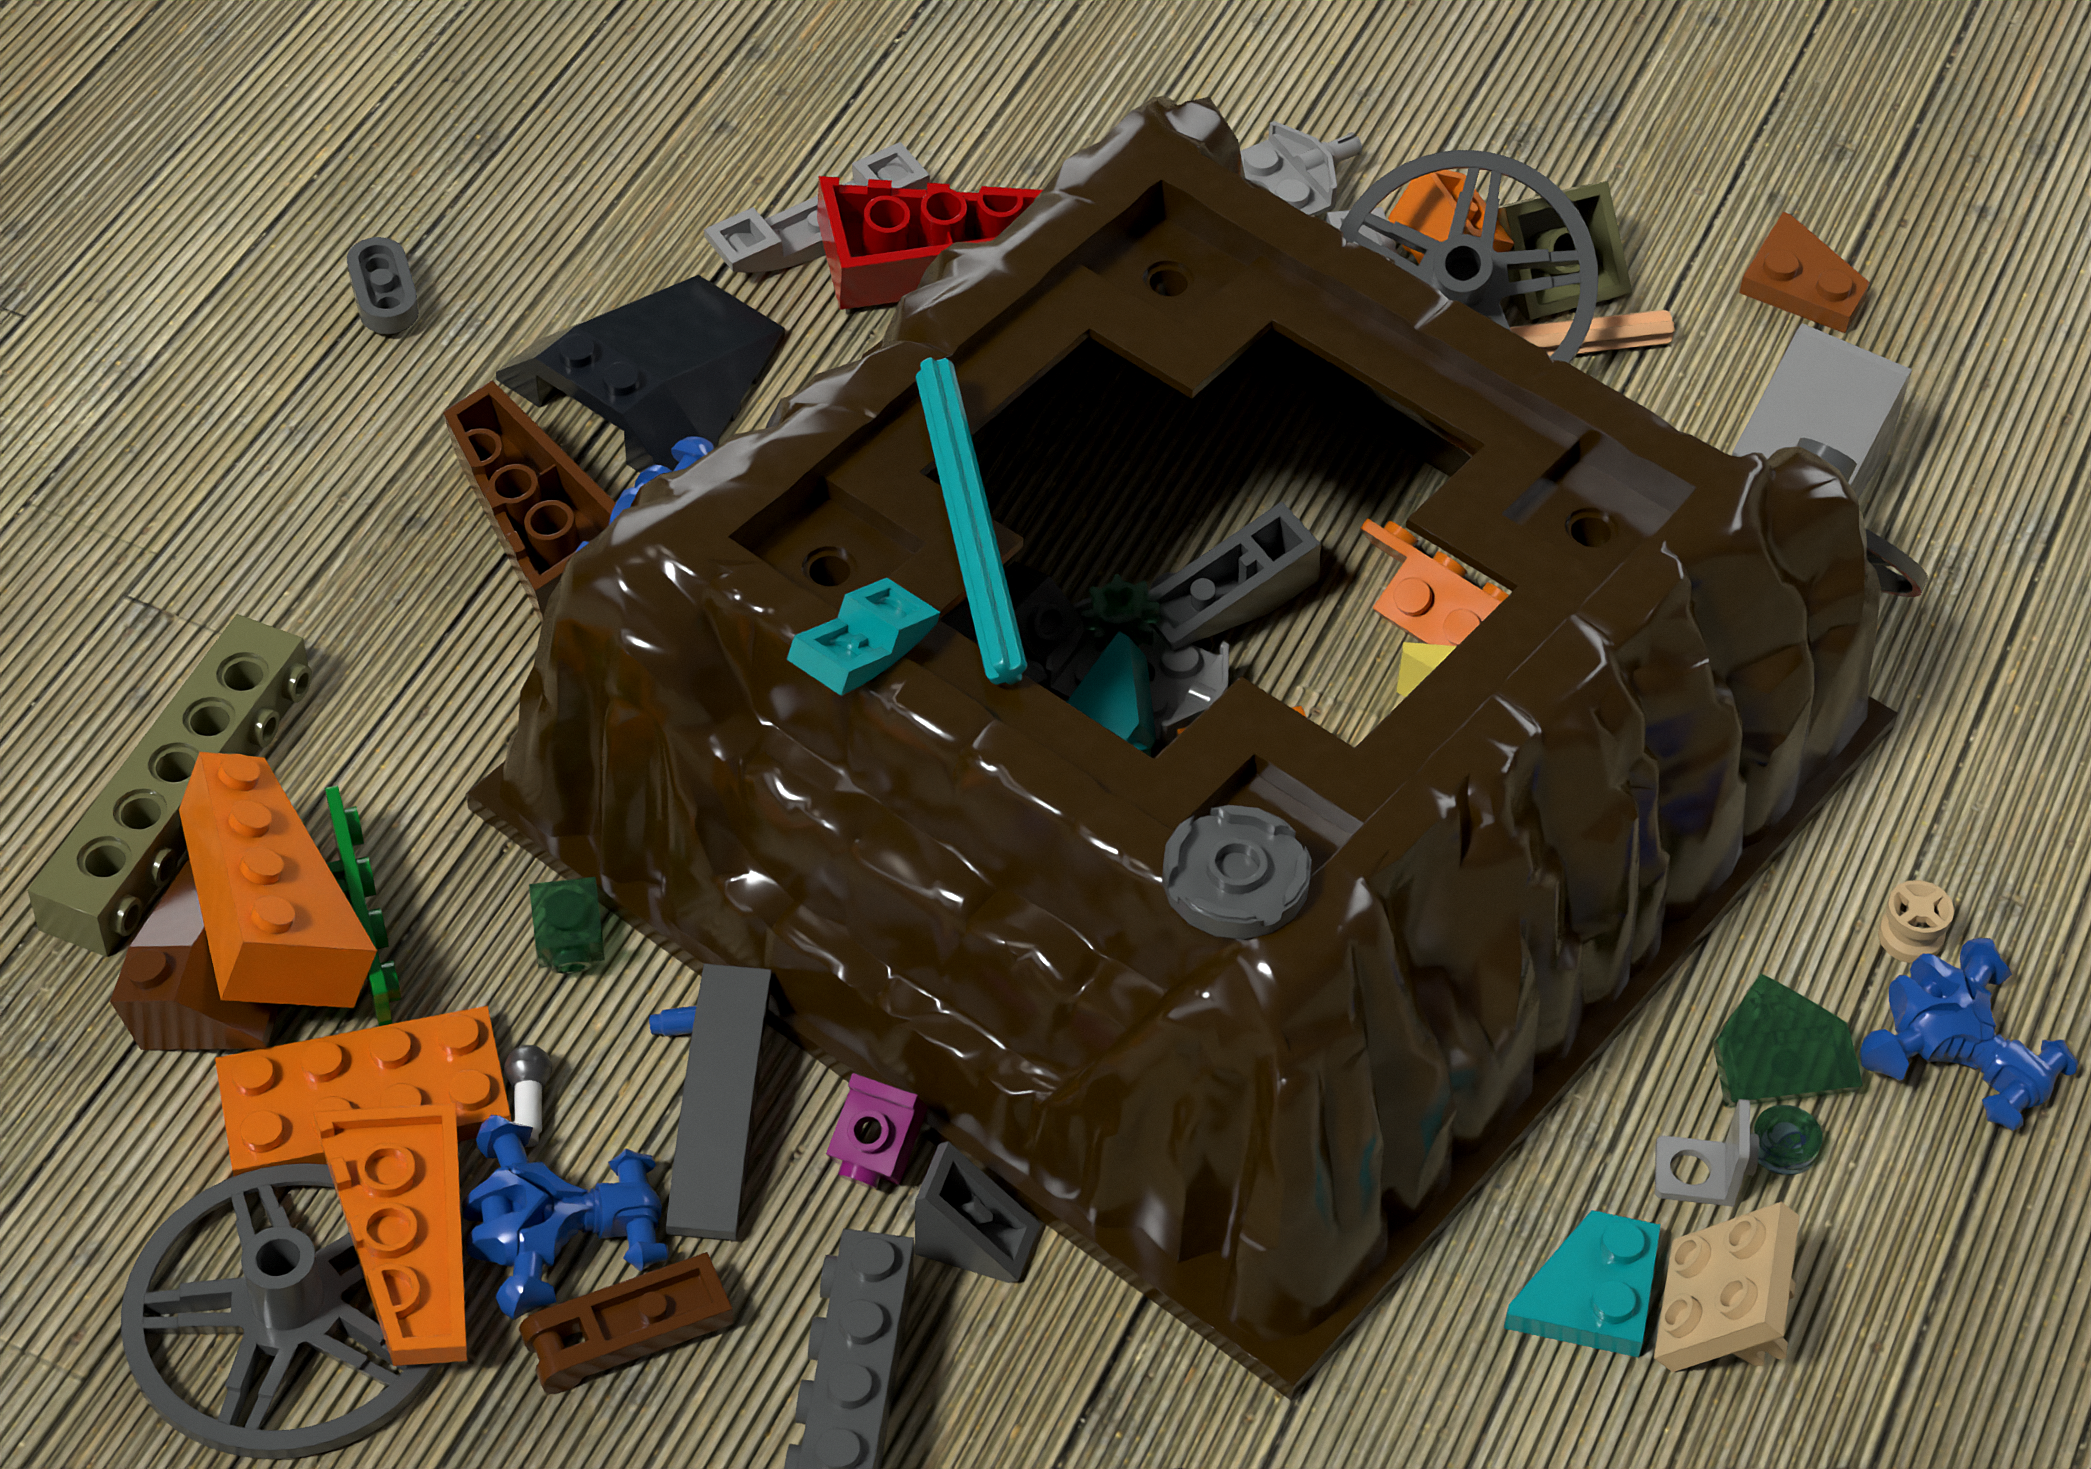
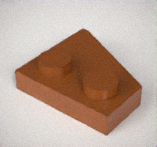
M1782 212L1745 272L1739 293L1846 333L1866 299L1870 282L1789 213Z

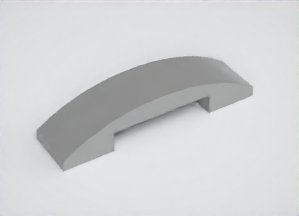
M899 142L852 163L853 180L842 185L868 186V179L892 180V188L924 190L927 187V183H930V174L906 147ZM818 196L766 219H763L757 210L752 207L704 229L706 240L733 272L750 273L778 270L796 266L826 255L817 221Z

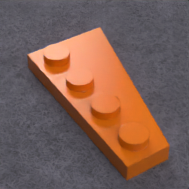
M456 1103L314 1111L315 1128L393 1366L467 1361Z

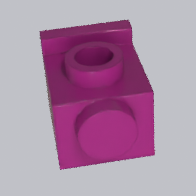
M852 1073L848 1084L850 1090L826 1155L835 1163L841 1165L837 1175L848 1181L872 1189H877L880 1179L900 1185L928 1107L916 1094ZM869 1121L879 1122L882 1127L879 1139L871 1144L861 1143L859 1137L864 1124Z

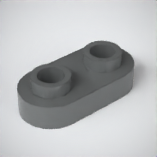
M384 237L367 238L356 243L347 254V265L362 323L368 329L382 334H394L406 330L417 320L419 309L416 289L403 247L396 241Z

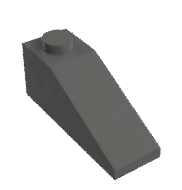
M1281 501L1134 601L1135 608L1172 650L1179 649L1270 614L1319 580L1321 543Z

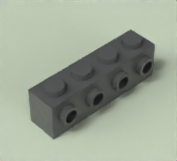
M843 1228L838 1256L825 1255L820 1282V1297L829 1299L826 1317H813L808 1344V1360L818 1361L814 1380H801L795 1421L798 1424H805L802 1445L789 1444L784 1469H881L913 1288L914 1237Z

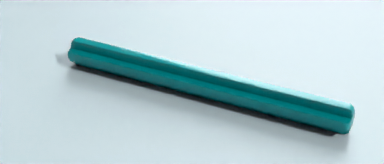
M929 357L921 362V370L916 374V381L986 677L995 685L1004 682L1013 685L1021 681V673L1026 670L1027 662L953 363L947 358L936 361Z

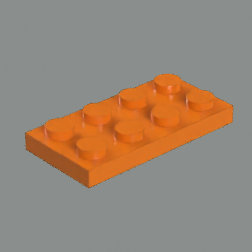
M488 1005L215 1058L234 1177L253 1170L284 1164L308 1163L327 1165L315 1128L314 1111L456 1103L457 1142L477 1138L482 1123L491 1115L502 1116L511 1121Z

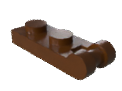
M708 1252L535 1312L522 1321L519 1331L527 1350L536 1353L540 1361L535 1371L544 1392L558 1394L575 1387L583 1377L734 1324L733 1308ZM578 1332L582 1333L585 1342L565 1348L563 1341L567 1336Z

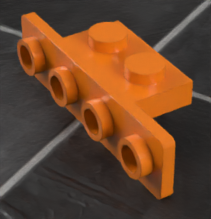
M1367 518L1360 527L1361 531L1375 547L1403 564L1372 607L1373 610L1380 617L1423 644L1458 646L1509 596L1506 592L1489 582L1481 590L1465 580L1464 577L1468 571L1442 552L1437 551L1433 558L1415 548L1419 542L1418 539L1392 521H1388L1383 528Z

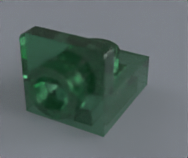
M596 877L529 884L538 968L551 967L554 973L571 974L590 969L594 961L605 960Z

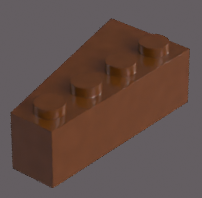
M492 380L444 411L443 415L456 458L542 623L548 599L561 580L567 560L576 553L577 548L583 541H592L609 526L611 513L616 503Z

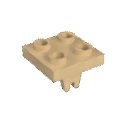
M1781 1201L1673 1239L1654 1359L1671 1372H1676L1731 1353L1754 1366L1764 1365L1766 1352L1777 1359H1785L1787 1357L1788 1343L1783 1337L1788 1300L1795 1297L1796 1283L1792 1279V1270L1800 1216Z

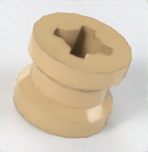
M1921 880L1906 881L1897 885L1890 893L1886 913L1882 917L1879 926L1878 937L1882 947L1888 954L1899 961L1911 964L1922 954L1937 956L1942 950L1946 931L1950 928L1955 909L1951 898L1940 887Z

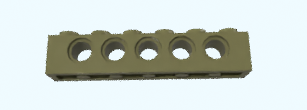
M235 615L27 890L39 931L108 957L123 936L130 935L135 930L141 919L143 908L158 887H165L170 882L176 871L178 860L187 849L179 807L199 752L255 756L261 747H267L272 742L277 733L280 720L294 702L298 703L305 697L311 684L312 670L308 667L304 638L245 616Z

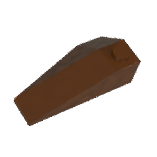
M189 858L129 946L110 1003L140 1050L267 1049L280 1004L225 1001L220 999Z

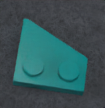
M1591 1210L1508 1305L1503 1329L1639 1358L1644 1339L1661 1225Z

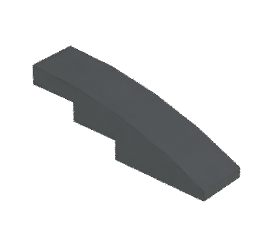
M713 964L703 965L682 1096L667 1212L666 1234L726 1240L737 1239L755 1130L754 1110L763 1062V1036L772 989V973L770 969Z

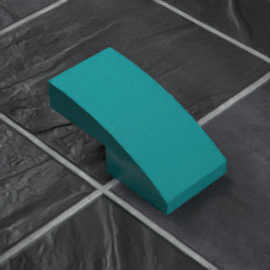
M884 578L845 594L838 618L795 635L787 660L839 695H843L873 679L903 657L933 629L938 622L941 612L889 578Z

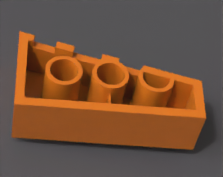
M199 752L179 807V813L220 999L225 1001L354 1008L377 949L265 757Z

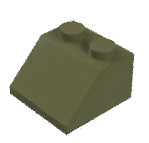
M1608 181L1562 190L1582 216L1594 245L1598 264L1597 302L1633 293ZM1541 196L1499 206L1497 220L1515 243L1510 251L1548 249L1549 252L1576 250L1565 224L1555 210ZM1579 264L1508 270L1509 283L1547 276L1555 277L1579 273L1580 267ZM1580 283L1516 294L1510 297L1525 320H1531L1577 308L1580 296Z

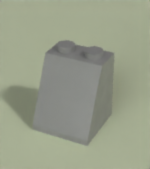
M1802 323L1739 438L1732 455L1742 457L1756 452L1763 453L1766 459H1768L1778 449L1795 447L1800 438L1821 442L1844 453L1857 463L1848 483L1859 498L1889 451L1912 369Z

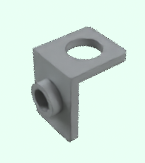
M1738 1100L1726 1142L1664 1135L1657 1138L1655 1145V1195L1658 1198L1734 1207L1743 1176H1754L1758 1163L1759 1136L1758 1134L1750 1133V1100ZM1685 1155L1697 1157L1707 1165L1710 1177L1705 1182L1696 1185L1683 1183L1673 1175L1670 1168L1671 1162L1677 1157Z

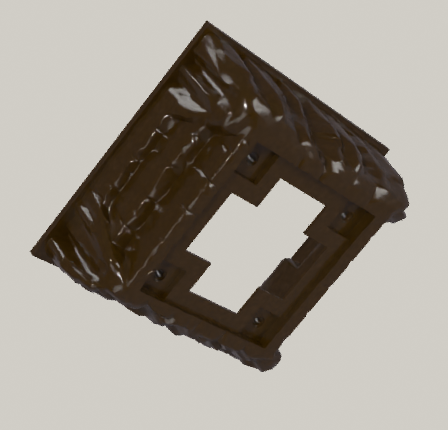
M1167 96L1153 97L1141 106L1133 109L1100 142L1075 152L1065 160L1048 185L1034 199V202L995 239L978 243L956 242L941 251L925 270L917 289L901 297L885 331L884 338L865 352L860 360L815 374L801 391L780 399L767 422L766 428L734 434L687 468L659 474L642 485L630 508L624 509L603 532L567 560L561 580L548 599L533 668L520 690L518 732L509 740L505 761L466 793L470 811L701 977L704 964L770 969L772 973V989L766 1024L848 1083L852 1073L918 1095L928 1107L919 1134L937 1147L939 1144L949 1141L1022 1208L1292 1401L1891 732L1898 713L1868 695L1869 676L1877 633L1881 586L1876 569L1867 560V537L1863 515L1859 509L1858 497L1839 469L1800 446L1778 449L1768 459H1766L1763 453L1756 452L1737 457L1726 454L1691 434L1678 431L1651 410L1566 361L1553 360L1540 347L1463 303L1449 300L1435 287L1395 265V260L1362 245L1348 242L1340 229L1314 214L1308 215L1273 194L1264 186L1245 178L1239 141L1210 97L1186 101L1177 105L1174 100ZM1088 337L1191 399L1244 354L1273 373L1306 391L1307 396L1311 398L1315 396L1450 476L1435 493L1407 518L1406 528L1509 589L1512 593L1355 748L1241 676L1153 759L1024 674H1022L1021 681L1013 685H1009L1006 682L997 685L991 683L986 677L979 645L941 621L947 613L967 597L942 487L925 476L936 467V461L916 381V374L921 370V362L929 357L936 361L947 358L953 363L970 433L973 436ZM992 519L1002 564H1004L1023 548L1024 538ZM884 578H889L941 612L938 622L933 629L903 657L873 679L843 695H839L787 660L795 635L838 618L845 594ZM1226 805L1259 808L1286 821L1296 831L1295 839L1302 845L1303 850H1305L1306 846L1311 858L1308 897L1296 917L1271 934L1248 939L1213 936L1188 924L1170 906L1162 885L1166 843L1179 824L1194 816V821L1201 817L1210 816L1212 808Z

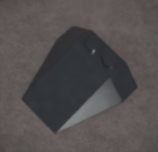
M696 275L536 340L496 371V380L539 408L560 391L564 392L624 431L626 464L639 473L653 465H662L674 471L679 462L673 457L671 449L678 441L686 437L696 436L707 439L713 444L714 448L719 445L718 438L729 421L734 422L741 411V400L751 384H757L784 339L785 328L702 276Z

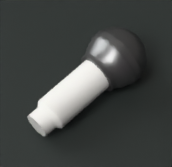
M522 1045L509 1053L504 1063V1072L511 1084V1088L514 1090V1122L533 1128L529 1143L525 1146L532 1147L539 1143V1133L542 1131V1090H544L545 1083L552 1073V1062L548 1054L538 1046Z

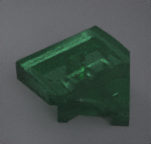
M1762 973L1757 975L1744 997L1711 1040L1725 1108L1736 1107L1739 1099L1750 1100V1105L1855 1092L1863 1086L1847 1022Z

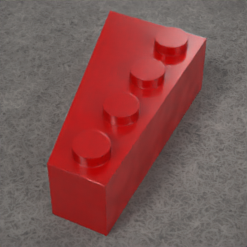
M819 176L817 221L839 310L899 302L902 296L917 289L925 270L941 251L956 242L978 243L995 239L1034 202V199L1043 190L981 186L978 193L957 192L950 189V184L927 183V190L892 188V180L868 179V186L839 184L840 177Z

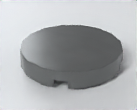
M1235 805L1212 808L1210 816L1201 817L1194 821V816L1179 824L1166 843L1162 885L1170 906L1188 924L1213 936L1236 939L1253 938L1271 934L1296 917L1308 897L1311 870L1310 855L1306 846L1305 850H1303L1302 845L1295 839L1296 831L1283 819L1259 808Z

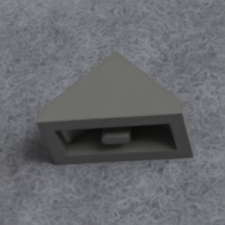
M949 1141L939 1144L915 1200V1255L1007 1283L1018 1281L1040 1223Z

